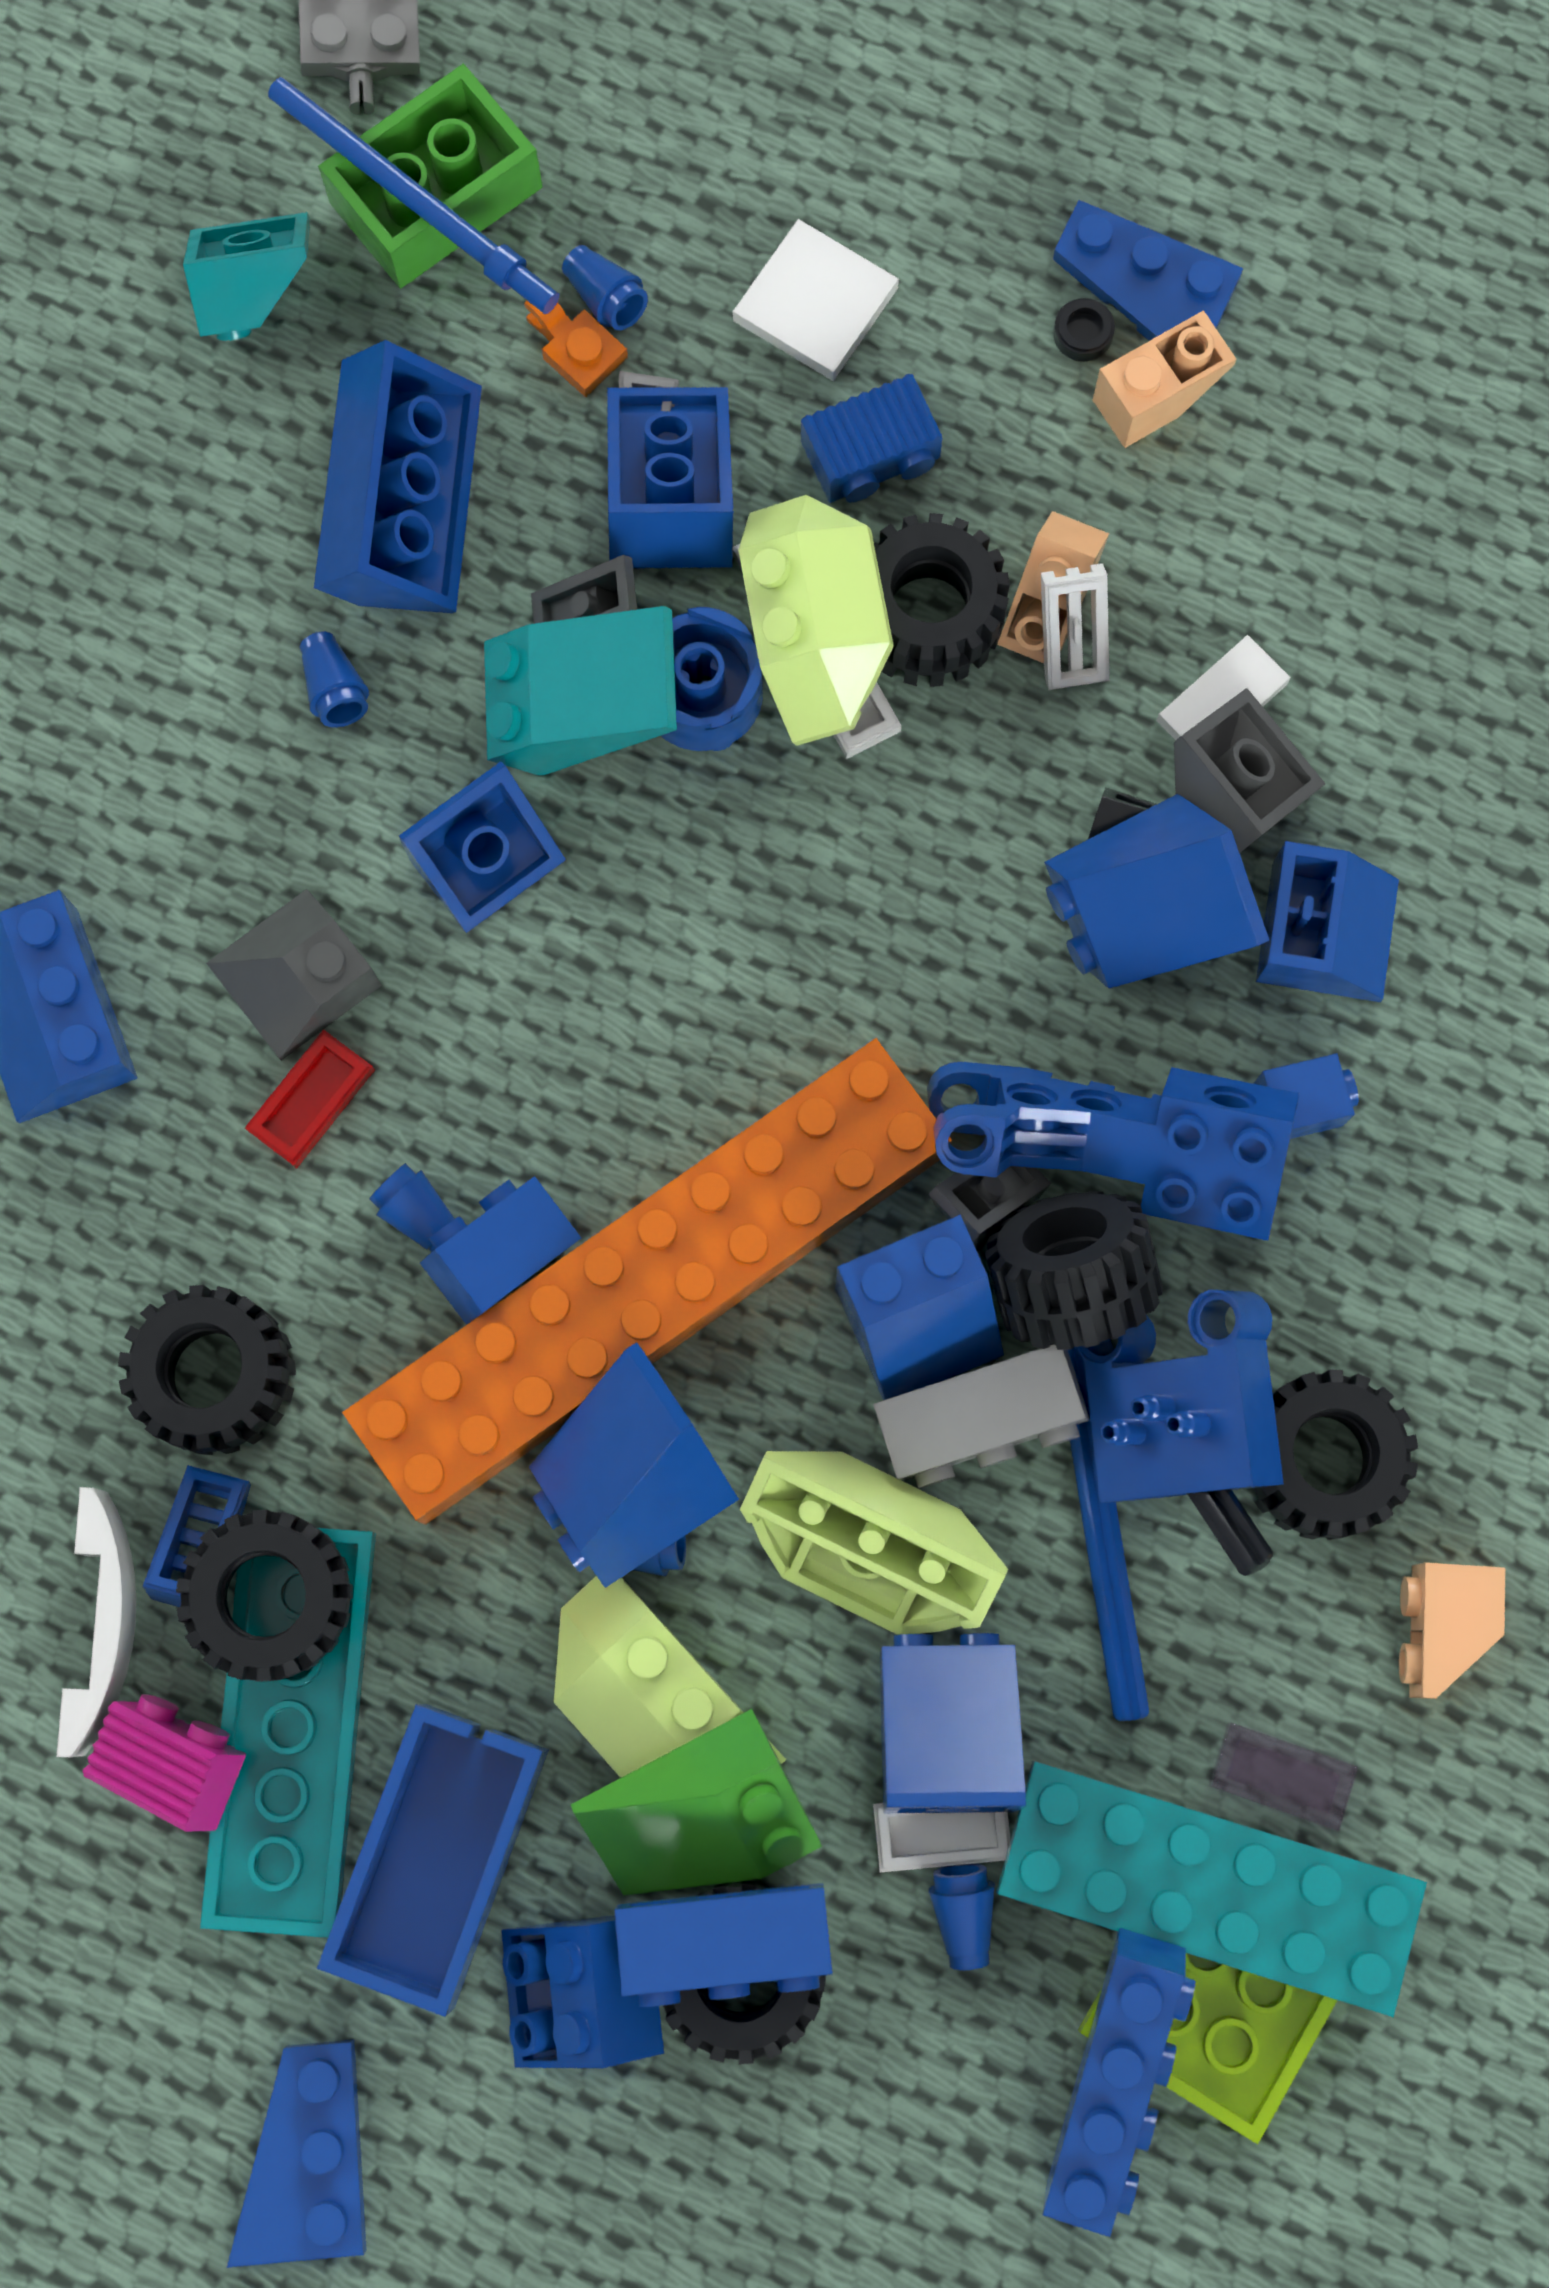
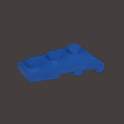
M1078 200L1057 243L1053 256L1055 262L1106 305H1113L1137 326L1136 330L1149 341L1203 310L1217 329L1243 271V268L1081 200Z
M354 2039L288 2045L283 2049L227 2268L361 2256L367 2251Z

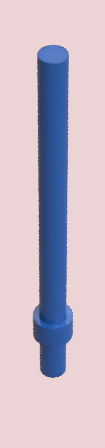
M283 77L276 79L272 83L268 91V97L484 266L483 273L486 277L503 290L512 288L544 314H548L553 310L559 300V293L526 268V260L506 244L497 246Z

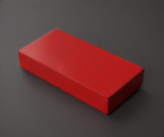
M323 1029L245 1126V1129L297 1169L375 1069L371 1064Z

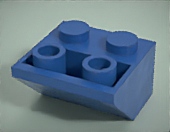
M1285 841L1272 864L1264 920L1269 941L1261 944L1256 982L1381 1002L1384 996L1399 879L1350 851Z
M615 1916L501 1930L504 1953L502 1963L506 1976L510 2014L509 2035L513 2046L515 2068H606L664 2054L659 2006L640 2007L638 1995L622 1997Z

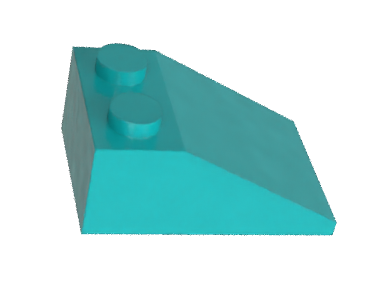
M659 606L528 624L484 641L488 761L502 762L505 766L535 775H546L677 730L672 609Z

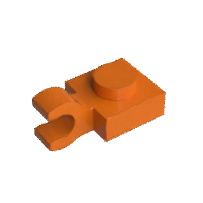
M528 301L524 303V306L531 312L526 316V320L550 341L542 349L543 359L585 398L628 358L627 348L585 309L571 321L558 302L548 314L542 313Z

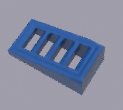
M187 1465L143 1583V1588L150 1599L181 1607V1593H176L177 1581L170 1579L173 1570L185 1573L187 1565L183 1564L187 1556L178 1554L180 1544L198 1548L202 1543L200 1537L204 1534V1532L186 1528L188 1517L220 1527L225 1523L224 1519L236 1514L242 1516L251 1487L249 1481ZM196 1491L227 1499L224 1511L193 1503Z

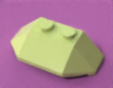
M808 495L749 513L738 549L759 665L791 741L798 746L852 730L862 714L860 709L872 692L894 646L871 529L862 522Z
M767 1451L740 1508L746 1521L752 1523L761 1545L783 1579L897 1635L940 1632L960 1626L963 1629L980 1627L1008 1571L1005 1564L961 1509L908 1483L897 1480V1478L844 1452Z
M595 1576L561 1608L554 1704L620 1778L744 1713L622 1577L605 1588L598 1577ZM770 1742L780 1763L782 1764L786 1760V1758Z

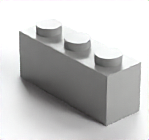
M1054 1344L1045 1349L1041 1348L873 1404L897 1480L906 1481L915 1478L918 1489L954 1478L955 1474L952 1466L977 1458L980 1468L1016 1458L1017 1453L1014 1445L1039 1438L1042 1448L1075 1439L1080 1436L1076 1425L1090 1421L1068 1350H1057Z

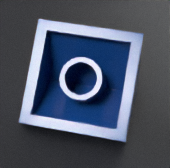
M502 762L496 764L399 835L411 863L466 933L566 860L513 776Z

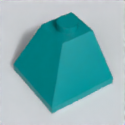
M308 212L190 230L183 268L200 337L216 334V338L221 341L237 340L250 335L253 328L261 327L307 259L310 232Z

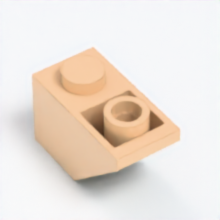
M1203 310L1102 367L1099 370L1093 402L1123 447L1126 448L1179 418L1235 365L1236 357Z
M1052 511L1036 537L997 645L1044 663L1041 573L1053 571L1055 577L1066 576L1065 569L1078 567L1080 574L1090 572V565L1099 563L1109 533ZM1081 591V604L1087 591ZM1066 594L1058 595L1060 653L1068 637Z
M1425 1562L1412 1565V1577H1403L1400 1591V1607L1403 1616L1411 1617L1410 1643H1403L1400 1648L1399 1677L1401 1683L1410 1684L1409 1698L1436 1699L1504 1636L1505 1567Z

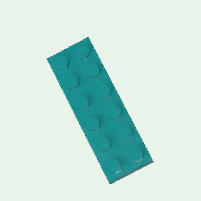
M318 1528L331 1538L341 1556L345 1558L350 1570L347 1571L349 1581L353 1585V1599H350L349 1613L351 1615L347 1628H343L338 1638L339 1642L331 1653H327L319 1660L320 1663L308 1671H303L294 1675V1677L261 1682L240 1680L227 1676L228 1673H226L221 1729L230 1734L227 1745L245 1752L246 1757L217 1830L210 1831L200 1929L329 1937L342 1900L376 1541L375 1532ZM259 1556L245 1562L237 1570L233 1621L247 1633L261 1637L274 1636L289 1629L300 1617L306 1599L305 1585L298 1570L285 1559L276 1556Z
M1032 1761L1025 1786L1026 1806L1020 1809L1017 1815L997 1887V1894L1114 1931H1119V1927L1184 1947L1186 1948V1953L1394 2017L1427 1885L1426 1881Z

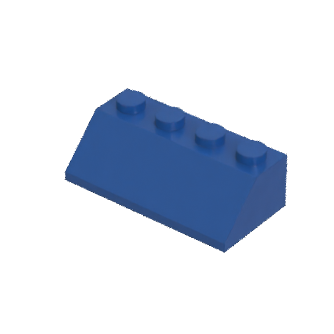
M387 340L342 360L314 581L315 589L357 606L441 613L456 612L481 385Z

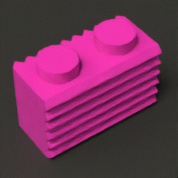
M142 1694L138 1702L113 1701L108 1706L109 1714L103 1719L104 1727L98 1731L99 1739L93 1744L94 1752L87 1757L89 1764L82 1770L84 1777L185 1832L216 1831L246 1753L227 1745L230 1734L217 1726L202 1721H192L191 1724H187L184 1720L175 1718L179 1708L165 1699Z

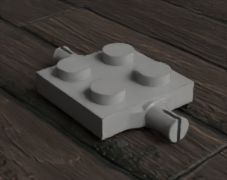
M299 0L302 76H333L349 82V109L353 114L361 115V93H363L364 113L372 114L374 112L373 81H379L391 75L420 74L417 0Z

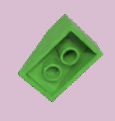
M752 1709L570 1804L574 1815L623 1895L762 1879L822 1847L794 1787Z

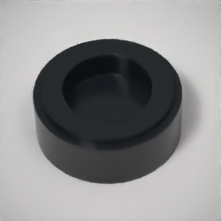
M1080 298L1068 302L1060 309L1055 320L1053 337L1057 348L1066 357L1075 361L1087 362L1098 359L1111 346L1115 331L1113 315L1104 304L1094 299Z

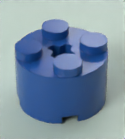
M710 607L687 609L688 613L672 618L677 730L661 735V737L683 749L720 751L728 748L733 742L741 738L758 717L763 701V674L759 665L756 643L745 624L733 615L719 609ZM703 675L711 677V681H703L701 684H694L698 683L702 679Z

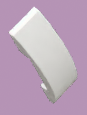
M80 1487L74 1554L100 1557L89 1689H62L57 1757L86 1756L99 1738L98 1731L104 1727L103 1719L109 1714L108 1706L113 1701H117L120 1696L133 1648L136 1625V1585L132 1554L125 1528L109 1493L96 1488Z

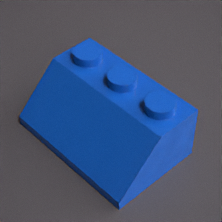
M60 890L0 912V1076L15 1119L19 1124L138 1079L79 912Z

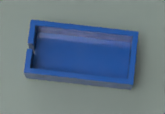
M416 1704L317 1969L446 2017L456 2006L549 1749L495 1729L485 1730L483 1738L480 1739L477 1735L481 1724L427 1704Z

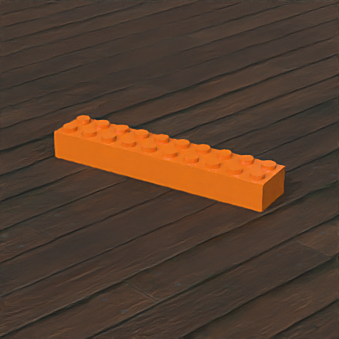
M873 1039L347 1408L342 1414L414 1519L422 1524H428L559 1431L628 1347L637 1342L652 1364L937 1163L940 1159L936 1154L933 1127L936 1122L935 1116L878 1039ZM949 1137L948 1141L951 1145L952 1139Z

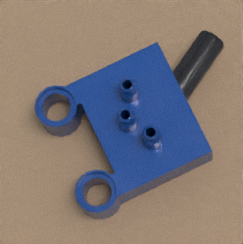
M1211 1289L1198 1295L1193 1300L1188 1311V1327L1195 1341L1207 1348L1208 1355L1144 1363L1152 1355L1156 1345L1155 1328L1147 1315V1320L1138 1327L1127 1329L1125 1331L1126 1334L1118 1337L1115 1349L1111 1339L1099 1342V1345L1086 1348L1085 1346L1075 1347L1076 1352L1084 1361L1099 1503L1188 1495L1240 1574L1248 1576L1267 1566L1273 1557V1551L1232 1491L1284 1485L1266 1343L1272 1329V1314L1266 1301L1256 1293L1246 1291ZM1230 1307H1232L1235 1314V1326L1231 1333L1227 1331L1225 1325V1315Z

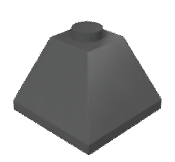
M1248 688L1237 694L1174 742L1176 794L1181 795L1230 828L1239 853L1325 785V782Z
M308 889L304 890L206 963L281 1061L382 986L370 965Z

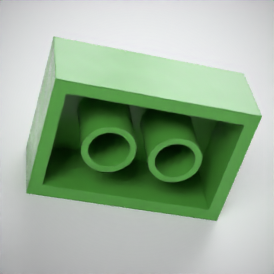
M464 63L359 136L480 232L543 188L536 148ZM335 153L318 165L329 203L400 289L459 248L340 153Z

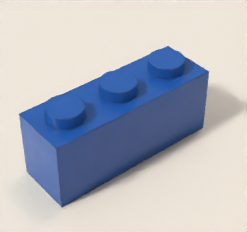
M823 1883L619 1904L614 1909L622 1997L638 1995L640 2007L676 2004L681 2002L680 1990L708 1988V1996L712 2000L744 1997L750 1995L749 1983L777 1980L778 1992L812 1990L820 1987L819 1976L833 1975Z

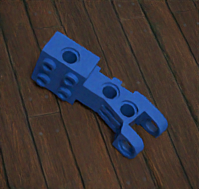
M952 1062L940 1067L929 1080L927 1097L929 1110L936 1118L933 1127L936 1154L941 1163L951 1171L966 1175L997 1177L1008 1167L1016 1166L1084 1171L1145 1184L1141 1202L1143 1214L1269 1240L1300 1093L1171 1067L1162 1095L1153 1094L1152 1098L1117 1092L1113 1085L1090 1081L1089 1085L1054 1079L1052 1078L1053 1073L1023 1067L972 1062ZM955 1084L970 1085L978 1094L973 1104L957 1105L950 1109L943 1104L941 1098L943 1093ZM952 1131L956 1133L986 1135L983 1143L971 1151L955 1149L948 1141Z

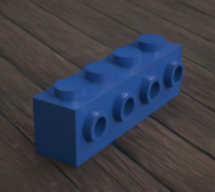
M1119 1927L1049 2172L1043 2216L1110 2237L1117 2212L1127 2216L1130 2215L1139 2182V2174L1129 2171L1136 2148L1148 2151L1158 2110L1148 2107L1154 2083L1164 2087L1167 2086L1176 2055L1177 2045L1167 2042L1173 2019L1186 2021L1194 1994L1195 1980L1185 1977L1186 1948Z

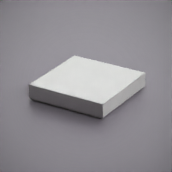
M798 219L733 310V321L834 381L897 291L899 279Z

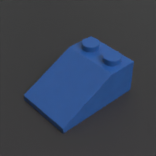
M728 387L607 388L609 561L626 555L632 558L633 568L640 569L732 567L733 492ZM662 402H672V404H675L674 407H671L670 411H661Z

